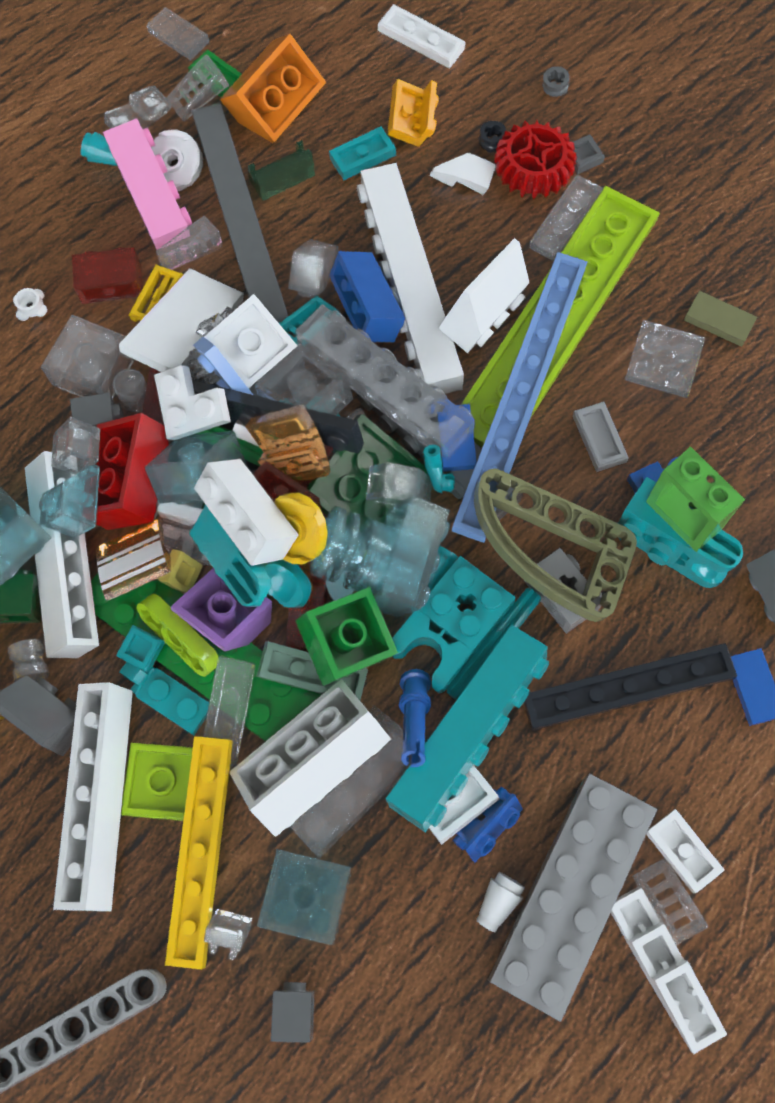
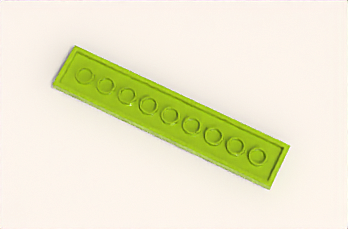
M607 186L604 187L561 252L588 263L531 417L655 225L660 214ZM550 271L461 404H470L474 442L482 448Z

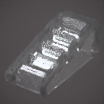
M206 54L166 97V100L184 122L193 115V109L203 107L228 87L229 84L219 68ZM202 82L204 86L199 89L197 85ZM191 90L196 94L193 98L188 94ZM182 97L188 103L185 107L178 101Z
M202 216L159 248L156 254L162 267L173 270L223 247L219 230L205 216Z
M665 858L632 875L638 887L643 889L659 921L665 924L675 945L682 943L709 927ZM663 873L666 880L650 888L647 881ZM669 887L673 889L674 893L661 901H658L655 896ZM679 901L682 908L667 915L664 909ZM687 915L691 922L676 929L673 923Z

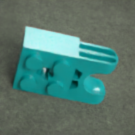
M646 477L625 508L618 524L627 527L634 533L637 540L636 547L646 552L653 562L659 565H667L702 587L713 588L720 585L725 579L727 572L734 569L743 557L741 543L735 537L721 530L695 552L646 503L656 484L655 481Z
M205 505L189 534L197 544L199 551L205 555L213 566L215 573L223 579L239 603L247 607H259L267 594H270L284 607H303L310 597L312 586L309 578L298 564H291L282 559L251 566L207 505Z
M459 556L392 638L398 654L392 657L394 659H402L413 648L421 645L434 648L439 653L441 662L432 675L431 684L432 689L437 693H443L510 610L516 597L463 557ZM461 604H468L472 607L471 610L466 609L464 612L459 610Z

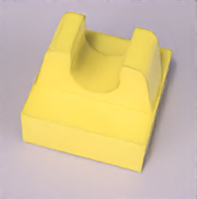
M172 549L170 555L165 556L166 563L162 572L157 573L159 576L158 580L185 594L194 586L203 565L184 552Z

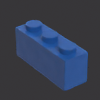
M338 251L329 276L359 341L395 342L400 329L404 325L405 317L373 253Z

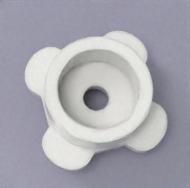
M22 289L14 296L13 302L18 309L16 316L19 320L26 321L29 317H42L47 313V308L43 305L42 300L44 293L40 289Z

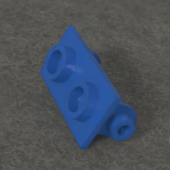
M502 786L497 791L493 789L499 796V800L481 813L485 816L482 822L475 818L458 831L456 837L452 840L461 850L466 851L474 863L481 856H486L495 846L496 839L505 829L511 828L518 821L520 812L523 810L514 793L510 794Z

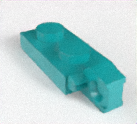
M126 662L119 672L134 683L130 690L136 695L135 697L193 736H195L214 708L211 703L158 668L152 667L148 673Z

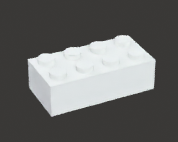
M341 679L229 773L250 811L276 837L284 829L290 827L297 818L314 804L320 802L341 781L351 776L354 770L366 760L377 754L391 738Z

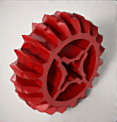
M537 119L533 125H530L527 121H524L521 127L514 124L511 132L505 131L502 140H499L497 144V153H495L494 158L497 176L501 177L502 185L509 184L510 192L520 190L521 198L526 193L531 194L533 200L540 193L545 198H547L550 191L557 194L560 187H566L569 178L574 174V165L577 160L576 152H574V142H570L569 133L561 134L560 126L554 129L551 128L549 121L545 125H540Z

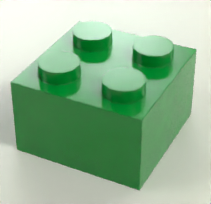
M370 587L307 611L295 620L323 686L398 654Z

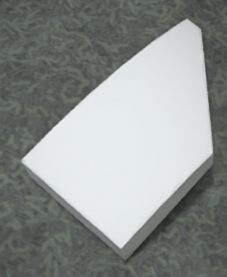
M467 153L434 167L430 176L451 187L456 182H459L483 195L489 188L496 164Z

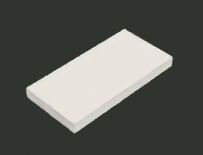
M189 269L119 344L120 353L160 372L180 365L187 366L198 353L193 344L211 331L205 323L217 316L223 319L228 317L243 302V293L195 270Z

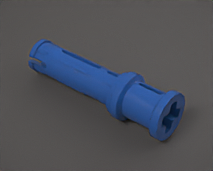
M411 669L404 672L400 678V687L403 690V694L399 699V708L404 714L401 760L407 766L409 755H411L410 767H419L426 760L425 715L431 708V700L428 696V690L431 687V677L423 670Z

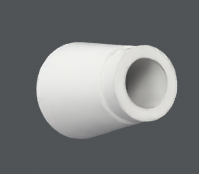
M499 872L496 878H491L476 921L488 930L496 932L498 927L501 926L522 901L523 897L521 894L525 887L509 876Z

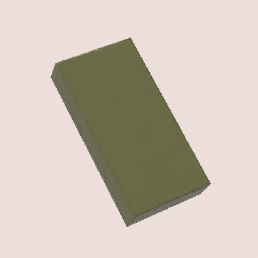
M699 291L684 321L742 347L757 316Z

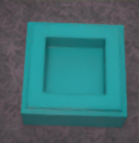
M132 625L116 656L149 673L165 642L151 633Z

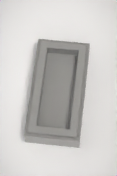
M605 402L573 412V419L596 472L627 463L629 457Z

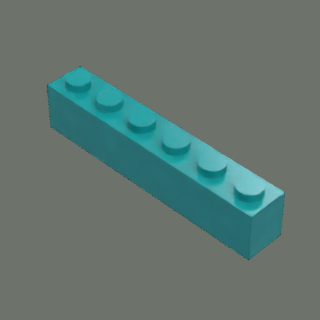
M512 624L425 743V763L419 767L409 766L387 796L386 801L391 809L425 833L430 825L436 827L441 822L447 812L445 804L452 794L457 797L462 792L468 782L466 774L473 764L478 767L483 762L489 751L487 747L489 741L494 735L499 737L504 732L510 720L507 717L514 706L517 708L521 707L530 692L527 687L534 678L539 680L547 670L549 661L547 660L548 647Z

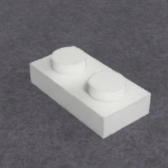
M676 809L672 810L648 829L646 835L693 894L699 892L724 871L723 867Z

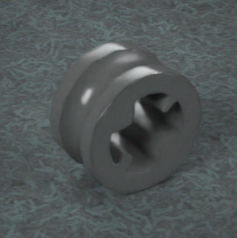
M551 67L546 70L543 76V90L545 93L552 97L566 94L570 78L568 71L562 67Z

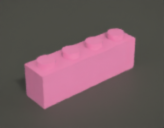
M136 118L103 132L108 147L157 252L191 238L188 226L192 225V221L186 208H179L176 202L180 196L174 182H167L163 173L168 171L161 155L155 156L151 147L155 146L149 129L145 128L142 130Z

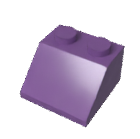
M213 568L171 606V610L220 649L228 651L249 645L271 623L272 601L265 597L259 607L241 605Z

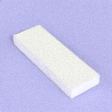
M394 4L378 23L379 32L448 68L453 65L465 49V41Z

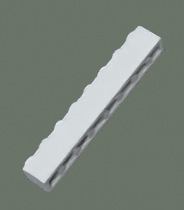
M393 163L361 171V184L357 185L360 203H366L367 210H364L368 228H374L375 235H372L376 254H382L383 261H380L382 273L386 280L389 279L393 295L404 313L405 320L400 333H406L408 341L404 342L407 358L409 361L414 360L416 369H413V376L416 387H422L424 395L428 398L462 390L464 373L453 340L438 328L445 319V314L397 164Z

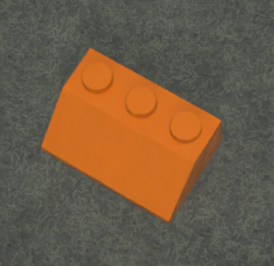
M289 33L272 40L219 100L239 124L273 143L326 84V81Z

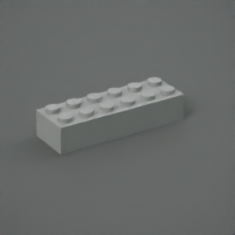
M588 774L582 780L487 981L556 1020L562 1021L656 814L657 808L592 774Z

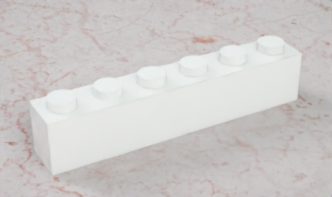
M43 451L25 467L46 657L79 658L98 647L99 640L83 519L77 517L80 495L75 457L73 455Z
M110 682L78 684L53 910H112L133 691Z

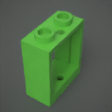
M690 447L663 470L646 503L697 552L723 529L745 499ZM706 477H712L714 483H709Z

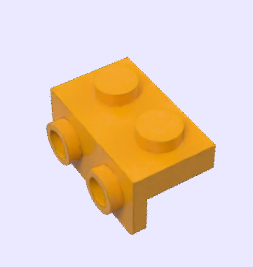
M397 79L392 87L387 135L418 147L421 146L427 137L433 135L436 128L434 111L439 100V96L436 95L437 82L431 80L426 88L422 89Z

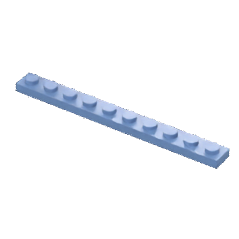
M557 252L455 518L452 532L483 543L485 542L486 536L478 522L474 507L476 484L483 473L489 469H499L508 474L511 472L585 272L587 261ZM491 480L489 490L495 493L498 490L496 488L497 482Z

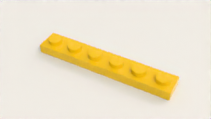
M194 736L165 961L167 966L200 970L206 968L233 740Z

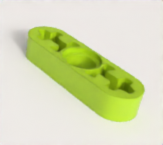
M151 594L137 604V611L142 620L197 674L206 677L220 665L219 656L213 647L186 621L175 614L160 596Z

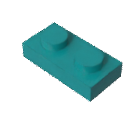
M382 126L329 151V158L343 180L396 156V147Z

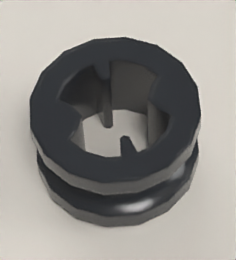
M488 121L481 126L479 144L485 151L496 152L499 140H502V136L506 131L505 126L501 122Z

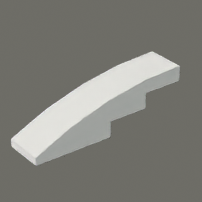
M637 887L617 898L611 914L690 1051L695 1054L726 1036L727 1033L689 962L682 958L665 924L659 921L643 889Z

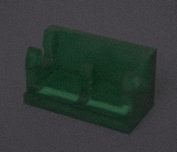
M302 140L295 143V152L256 170L254 163L247 165L249 180L262 201L315 176L313 154L309 149L304 150Z

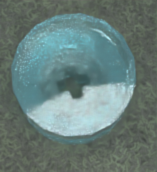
M335 506L325 519L328 532L326 547L319 557L311 561L310 574L318 578H322L326 574V580L335 583L344 572L343 580L345 587L355 591H361L370 587L373 592L380 582L390 558L394 541L393 527L373 519H368L359 530V514L351 512L347 515L346 509Z

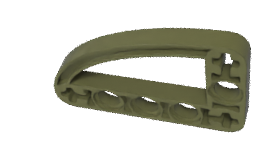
M489 469L484 472L475 487L474 507L482 531L500 557L536 590L571 612L594 622L602 621L613 614L636 549L637 540L634 533L623 525L502 470ZM491 480L497 482L496 488L498 490L495 493L489 490ZM511 487L514 490L511 492L507 500L504 497L508 493L506 491ZM517 494H528L533 500V507L529 509L522 508L517 503ZM494 507L596 552L597 554L583 594L561 583L533 562L506 533L495 513ZM550 507L559 508L563 512V523H556L550 519L548 515ZM580 522H590L595 528V536L586 537L580 531ZM604 535V538L606 539L601 543L599 540ZM617 537L621 539V545L624 546L621 550L616 548L617 542L614 539ZM603 565H608L615 570V582H608L603 579L600 572ZM601 590L607 591L600 600V605L605 608L596 611V604L592 601L600 595Z

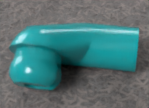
M426 446L423 450L425 468L434 490L439 493H443V491L452 492L455 489V476L451 473L443 474L439 446Z

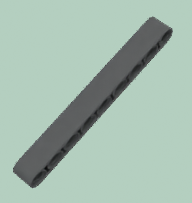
M221 103L193 109L192 114L248 298L254 294L275 320L280 323L288 317L287 310Z

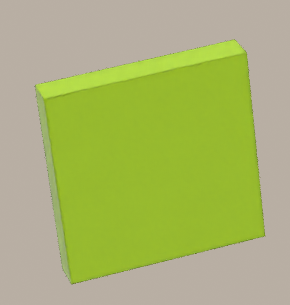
M131 743L122 797L121 816L183 821L193 747Z

